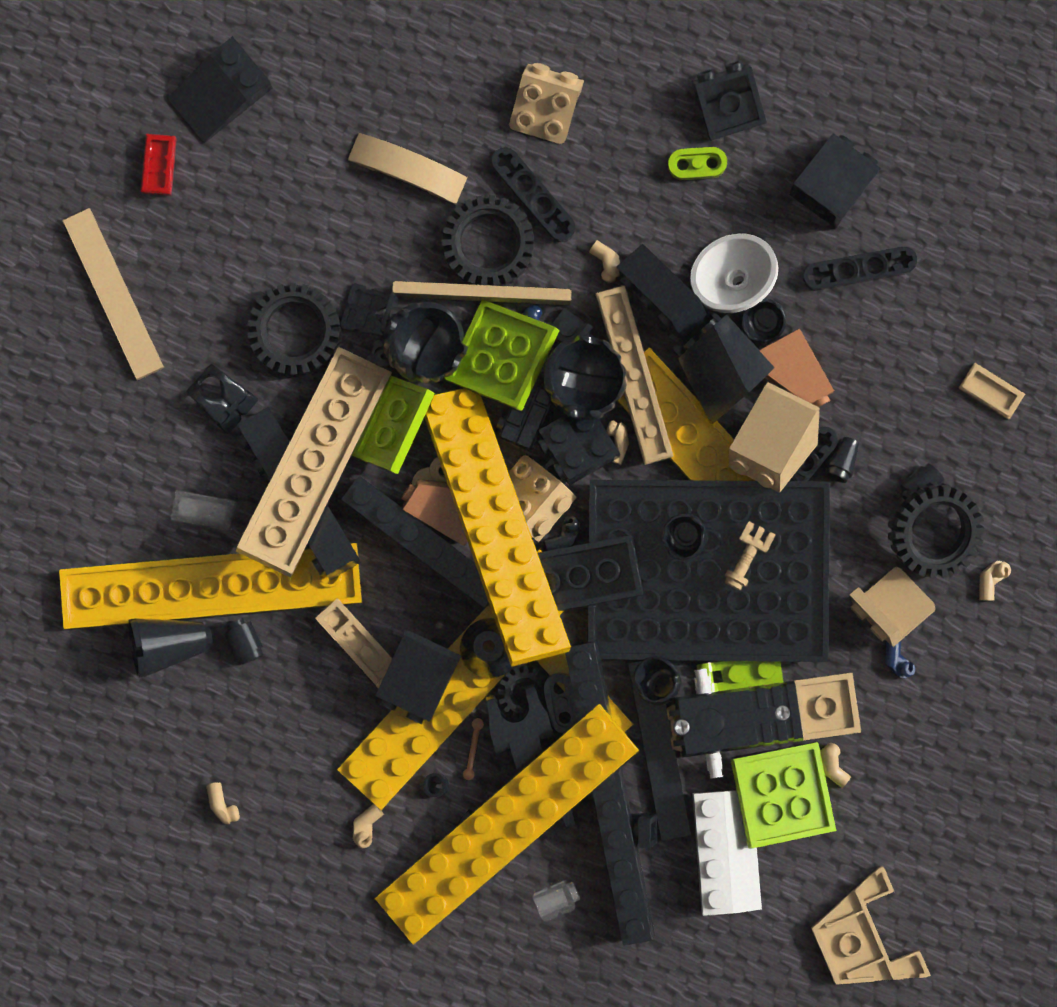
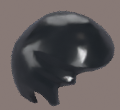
M433 302L411 303L403 307L389 320L382 338L383 351L390 366L411 382L420 381L424 384L432 381L440 382L445 376L452 375L457 370L461 359L468 350V346L462 343L464 333L456 315L445 306Z
M579 334L574 340H565L560 343L549 355L544 368V387L552 403L566 415L577 420H596L602 418L606 412L613 410L615 403L622 397L627 386L625 380L626 369L621 363V355L613 350L608 342L603 339Z

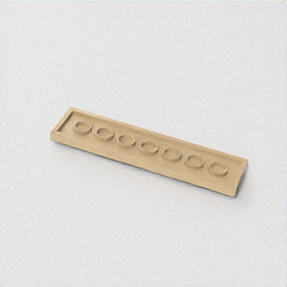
M337 348L236 548V552L291 578L392 372L345 349Z

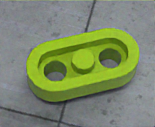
M717 147L679 149L671 154L668 161L670 174L678 180L717 178L724 173L727 166L725 153ZM715 159L718 164L717 167L709 168L706 164L707 160ZM682 160L686 161L688 168L680 170L677 167V163Z

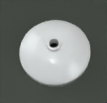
M750 234L727 235L709 244L698 255L691 270V286L701 303L713 311L721 313L744 311L761 302L770 293L778 276V262L772 248L761 238Z

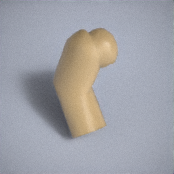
M596 240L589 253L603 261L604 271L601 274L602 279L608 283H613L617 277H620V273L616 268L620 264L619 255Z
M828 743L820 752L824 773L843 788L851 776L839 767L838 755L840 754V748L834 743Z
M221 783L208 784L209 804L214 814L224 824L238 821L240 818L238 808L235 805L226 806Z
M375 804L366 809L353 822V841L360 848H367L371 845L372 824L384 815L382 810Z

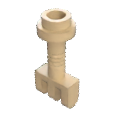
M750 521L739 539L747 544L740 557L741 559H739L733 572L727 570L724 575L726 577L724 583L737 590H741L743 586L746 587L748 580L744 576L757 550L766 554L776 535L770 532L765 542L761 541L760 538L765 530L762 527L758 528L754 537L749 535L754 527V523Z

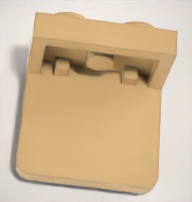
M528 64L522 74L509 123L510 128L558 144L564 143L584 80L578 79L577 75L570 72L558 73L551 71L544 64Z
M524 455L508 473L531 537L539 542L551 530L562 514L570 508L577 497L559 479L529 456Z
M899 567L893 568L867 592L864 593L858 587L850 594L853 612L861 620L866 618L872 625L871 630L882 642L886 640L892 647L935 611L934 602Z

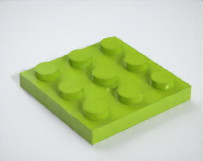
M482 299L462 341L463 344L468 346L467 353L461 359L457 370L452 375L445 377V380L522 411L560 330L552 325Z
M818 742L731 759L748 849L836 831Z

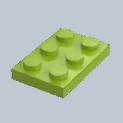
M390 376L351 456L398 474L435 393L427 388Z

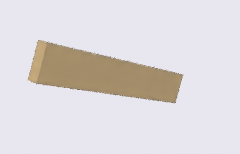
M88 208L63 220L136 379L140 380L163 369L164 366L91 209Z
M393 282V293L400 298L482 301L483 299L489 302L571 305L570 289Z
M625 285L596 293L610 346L621 355V363L626 369L625 380L627 386L624 395L644 465L672 458L674 455Z

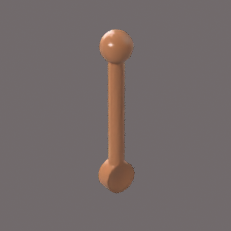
M479 718L474 719L472 722L474 732L467 769L463 771L465 780H472L474 778L473 764L480 730L484 726L483 721Z

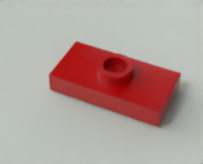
M146 134L141 184L142 194L172 195L176 136Z

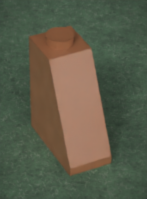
M800 329L759 350L775 367L765 377L775 386L817 407H821L831 401L828 396L834 392V389Z
M418 479L415 485L409 484L401 497L405 501L403 503V510L465 546L467 538L447 482Z

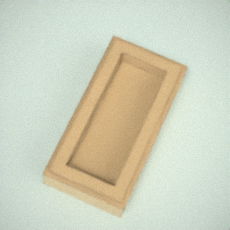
M977 363L972 365L959 386L960 390L1008 420L1025 395Z

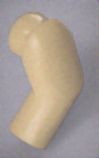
M613 420L609 422L606 432L609 436L615 437L614 444L620 452V457L612 462L621 465L629 445L627 427L624 423H617Z
M996 561L981 572L979 600L994 601V586L1003 578H1007L1011 573V567L1008 563Z

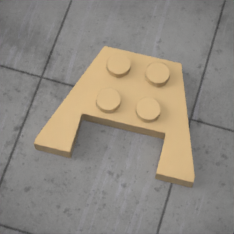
M880 866L811 927L835 984L931 976L920 950H915L892 961L889 960L866 907V903L894 892L884 866Z

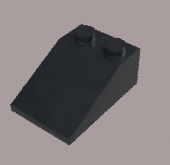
M232 36L213 51L168 97V100L200 139L206 143L273 89L269 79Z

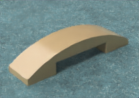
M361 133L358 134L348 161L389 175L455 205L467 180L466 176L422 155Z
M337 598L315 619L379 689L392 658Z

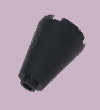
M143 618L128 620L129 639L132 641L133 649L131 652L138 678L149 676L207 652L208 645H212L210 627H204L203 622Z
M494 618L478 620L466 629L460 642V654L465 666L472 673L484 678H496L506 674L514 667L510 665ZM487 640L493 641L495 644V648L491 652H486L483 649V643Z

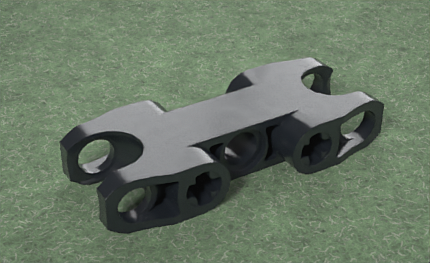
M534 684L525 686L528 706L526 711L517 717L505 715L500 710L495 695L486 697L489 713V732L496 754L511 751L518 774L544 752L541 742L555 738L547 708L541 701ZM573 809L563 816V821L567 828L575 826Z

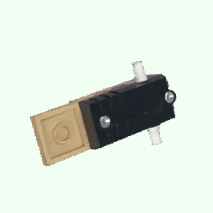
M707 669L694 670L696 678H694L696 695L673 698V705L666 708L668 720L671 722L672 750L680 751L682 758L705 755L710 778L723 777L720 752L861 732L853 673L711 692L712 687L710 685V678L707 676Z

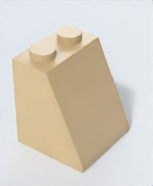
M768 382L729 448V467L740 475H746L758 481L763 487L771 488L780 493L818 445L820 408Z

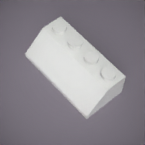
M737 790L692 793L702 915L731 914L762 909L757 848L748 849Z

